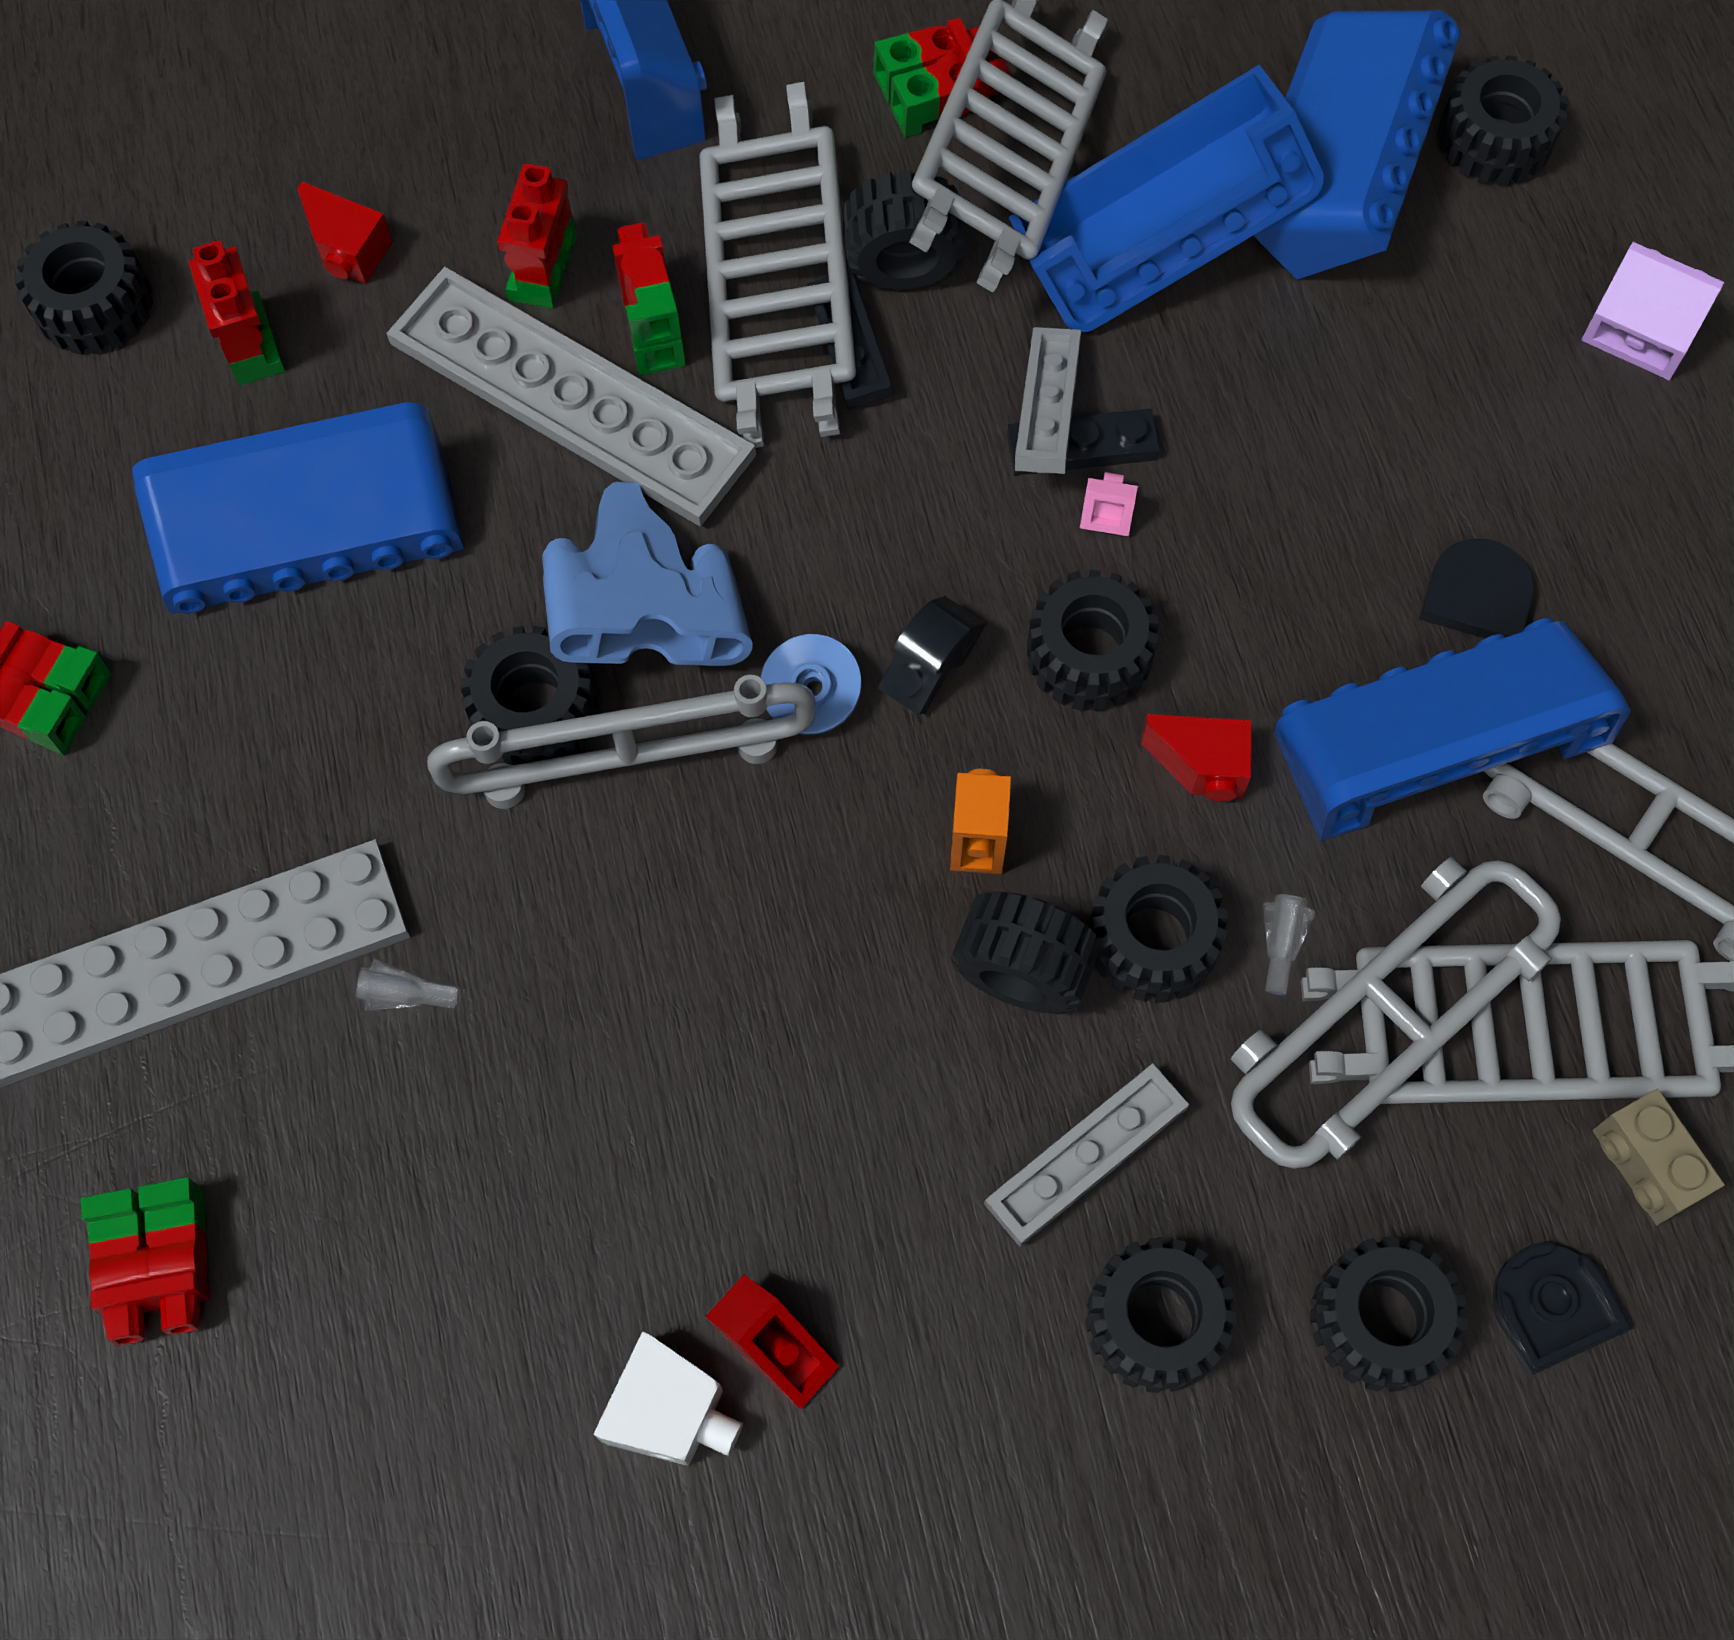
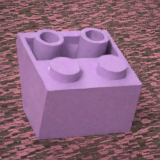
M1632 242L1581 341L1670 381L1724 282L1709 276L1701 270L1691 268L1666 257L1656 250L1648 249Z

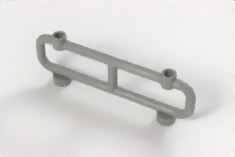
M745 675L737 680L734 691L511 730L498 731L497 727L491 722L480 721L469 728L467 737L447 741L435 747L428 755L427 767L435 784L442 790L458 794L483 792L487 801L492 806L499 809H508L516 806L523 799L525 784L733 747H737L740 756L745 761L752 764H762L772 759L776 754L778 739L795 736L813 724L816 716L815 697L808 687L799 683L783 682L766 685L756 675ZM749 693L758 694V696L753 699L744 698V696ZM786 703L795 705V713L786 717L767 721L755 718L747 720L738 726L636 743L633 733L635 729L738 711L747 717H757L766 710L767 706ZM612 734L615 744L614 748L517 765L499 763L489 767L487 770L471 773H456L452 771L450 766L453 762L475 758L484 764H490L499 760L504 752ZM483 740H492L488 745L479 746Z
M1609 744L1587 753L1656 795L1629 838L1624 837L1508 763L1484 771L1493 779L1483 794V799L1491 810L1503 817L1515 819L1522 814L1529 802L1724 924L1714 939L1713 945L1720 955L1729 961H1734V905L1647 851L1674 807L1733 844L1734 818L1614 744Z
M1449 857L1421 885L1436 902L1285 1040L1277 1045L1260 1029L1242 1044L1231 1057V1061L1245 1074L1233 1091L1231 1101L1233 1117L1241 1131L1266 1157L1280 1166L1293 1169L1309 1167L1322 1159L1328 1152L1339 1160L1360 1140L1361 1136L1354 1130L1359 1123L1519 974L1527 981H1530L1552 960L1545 950L1559 934L1561 917L1558 906L1551 896L1525 871L1512 863L1496 860L1483 862L1468 872L1453 857ZM1490 882L1506 884L1536 912L1539 920L1538 926L1429 1027L1382 980ZM1367 996L1413 1043L1338 1113L1328 1119L1307 1142L1300 1146L1287 1145L1257 1116L1253 1107L1255 1097L1363 997Z

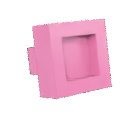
M1109 472L1104 473L1103 480L1088 478L1080 528L1129 536L1138 486L1123 484L1124 475Z

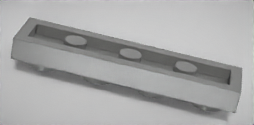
M1033 327L1015 454V471L1065 474L1080 353L1081 330Z
M1152 1063L986 1198L984 1205L1018 1246L1021 1247L1184 1113L1189 1104Z

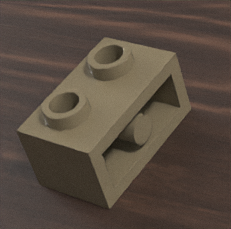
M1658 1088L1613 1113L1592 1130L1599 1140L1604 1153L1616 1165L1633 1190L1636 1200L1648 1212L1656 1226L1725 1186Z

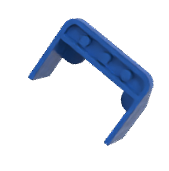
M580 0L586 31L599 28L622 86L636 161L706 141L700 95L701 90L707 89L704 72L699 61H691L667 0Z

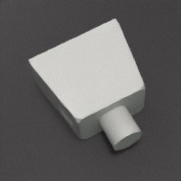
M642 1332L593 1435L607 1445L689 1466L699 1443L729 1456L740 1435L743 1423L715 1411L723 1392L721 1385L651 1335Z

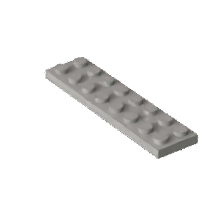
M445 266L386 333L390 344L623 482L639 484L642 493L700 527L756 456L754 444Z
M376 839L1 973L0 1088L409 939L410 935Z

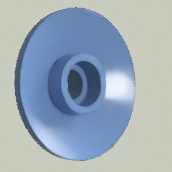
M800 635L782 643L768 657L761 673V679L766 685L791 682L807 686L813 681L822 683L821 692L814 696L816 716L813 724L799 734H820L836 728L852 714L861 694V672L853 654L839 641L824 635ZM789 703L767 706L766 708L773 719L795 713V705Z

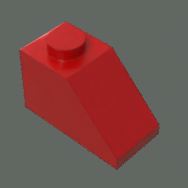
M301 182L297 190L325 269L337 278H350L366 285L393 243L384 214L313 185Z
M1147 714L1142 731L1141 744L1190 794L1205 795L1207 799L1216 802L1231 801L1236 797L1243 798L1251 779V720Z
M743 1275L705 1316L749 1363L800 1410L839 1367L776 1297L746 1275Z

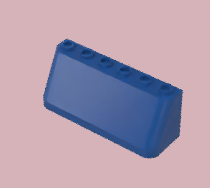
M1441 10L1334 11L1316 19L1285 99L1297 114L1323 171L1324 183L1321 191L1312 201L1253 235L1296 279L1310 276L1387 249L1462 33L1457 27L1456 22Z
M1259 64L1065 182L1039 253L1034 259L1029 261L1065 324L1070 329L1088 332L1103 325L1312 201L1322 189L1324 174L1296 112ZM1016 214L1009 216L1013 228L1025 235L1029 222Z
M400 403L149 457L139 461L132 468L134 490L162 600L170 614L196 613L211 605L225 602H246L256 595L274 591L291 592L310 583L324 580H345L355 573L373 569L390 570L405 562L423 558L440 559L446 557L451 552L464 550L444 451L429 409L419 403Z
M1543 618L1531 623L1523 632L1506 638L1503 634L1492 635L1480 641L1475 648L1458 654L1454 650L1439 653L1432 657L1427 664L1411 670H1408L1407 667H1397L1384 673L1378 681L1360 686L1358 683L1344 685L1333 691L1330 697L1313 703L1309 699L1296 701L1282 710L1283 716L1276 723L1274 735L1318 839L1322 842L1369 826L1375 807L1556 746H1558L1563 759H1567L1612 744L1631 710L1621 690L1568 624L1564 621L1554 622L1552 618Z

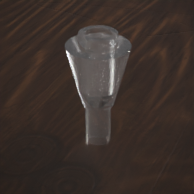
M1277 894L1275 895L1274 902L1263 903L1267 955L1270 958L1265 992L1276 995H1286L1291 963L1295 961L1316 914L1314 910L1306 907L1307 900L1304 898Z
M374 958L371 968L361 967L356 999L365 1000L364 1011L420 1006V1004L455 1009L459 988L426 983L420 977Z

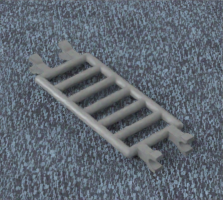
M1003 0L991 1L913 178V190L929 201L909 243L927 252L936 233L940 234L943 230L948 213L962 220L995 241L988 260L976 282L992 293L998 287L1003 273L1007 275L1012 269L1015 253L1028 260L1034 259L1038 255L1106 76V67L1091 56L1108 19L1094 10L1088 15L1083 28H1079L1075 33L1071 44L1030 18L1037 0H1013L1011 5ZM1001 22L1086 75L1083 86L998 33ZM989 50L1075 103L1072 114L987 62L985 59ZM977 78L1064 132L1061 143H1058L975 91L973 88ZM967 108L1052 161L1049 174L961 120L964 109ZM952 137L1039 190L1041 194L1037 204L948 150L947 148ZM941 168L1029 222L1025 235L936 182L934 179L938 169Z
M805 82L786 85L792 132L741 141V117L735 111L733 95L715 98L720 145L707 147L700 152L714 391L716 398L721 402L737 400V431L739 435L743 434V439L754 444L755 448L765 446L759 396L813 387V415L815 422H819V433L821 437L840 434V426L836 407L835 383L850 381L856 374L835 134L827 126L812 128V105L810 100H807ZM817 147L819 166L719 183L718 165ZM821 185L822 204L722 222L721 202ZM824 223L826 243L725 260L723 241ZM827 262L829 283L727 300L726 280ZM831 302L833 323L730 340L729 319ZM834 342L836 364L733 381L731 359Z
M1689 940L1552 943L1545 950L1552 958L1548 964H1571L1587 1078H1555L1540 971L1530 981H1527L1519 974L1533 1079L1501 1080L1490 1001L1471 1019L1478 1080L1446 1081L1441 1047L1422 1065L1424 1081L1403 1082L1381 1104L1641 1098L1657 1088L1664 1098L1716 1096L1721 1089L1719 1073L1734 1072V1045H1714L1705 989H1726L1734 992V961L1701 963L1697 945ZM1517 944L1419 946L1396 968L1411 967L1416 1014L1430 1027L1439 1019L1433 967L1464 966L1468 992L1487 975L1486 966H1496ZM1365 947L1360 949L1356 954L1357 970L1308 968L1306 970L1307 978L1301 979L1302 1001H1320L1331 998L1385 947ZM1647 962H1678L1696 1075L1665 1076ZM1593 963L1625 964L1642 1075L1640 1077H1610ZM1367 996L1361 999L1366 1053L1343 1054L1335 1051H1316L1314 1054L1315 1060H1310L1308 1063L1310 1084H1328L1353 1080H1369L1370 1083L1389 1065L1384 1012Z

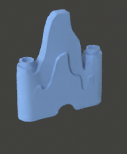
M613 482L604 489L596 519L595 539L589 549L581 552L573 541L559 538L551 541L542 554L543 585L550 650L556 658L562 661L621 664L627 662L634 651L648 648L662 653L670 663L676 665L726 666L742 662L752 651V639L727 552L716 544L703 545L695 551L691 559V570L687 569L681 558L676 538L671 528L649 508L640 485L635 482Z

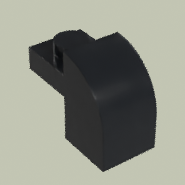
M946 596L930 601L913 617L893 647L898 651L877 688L917 715L926 713L948 671L965 663L987 622Z

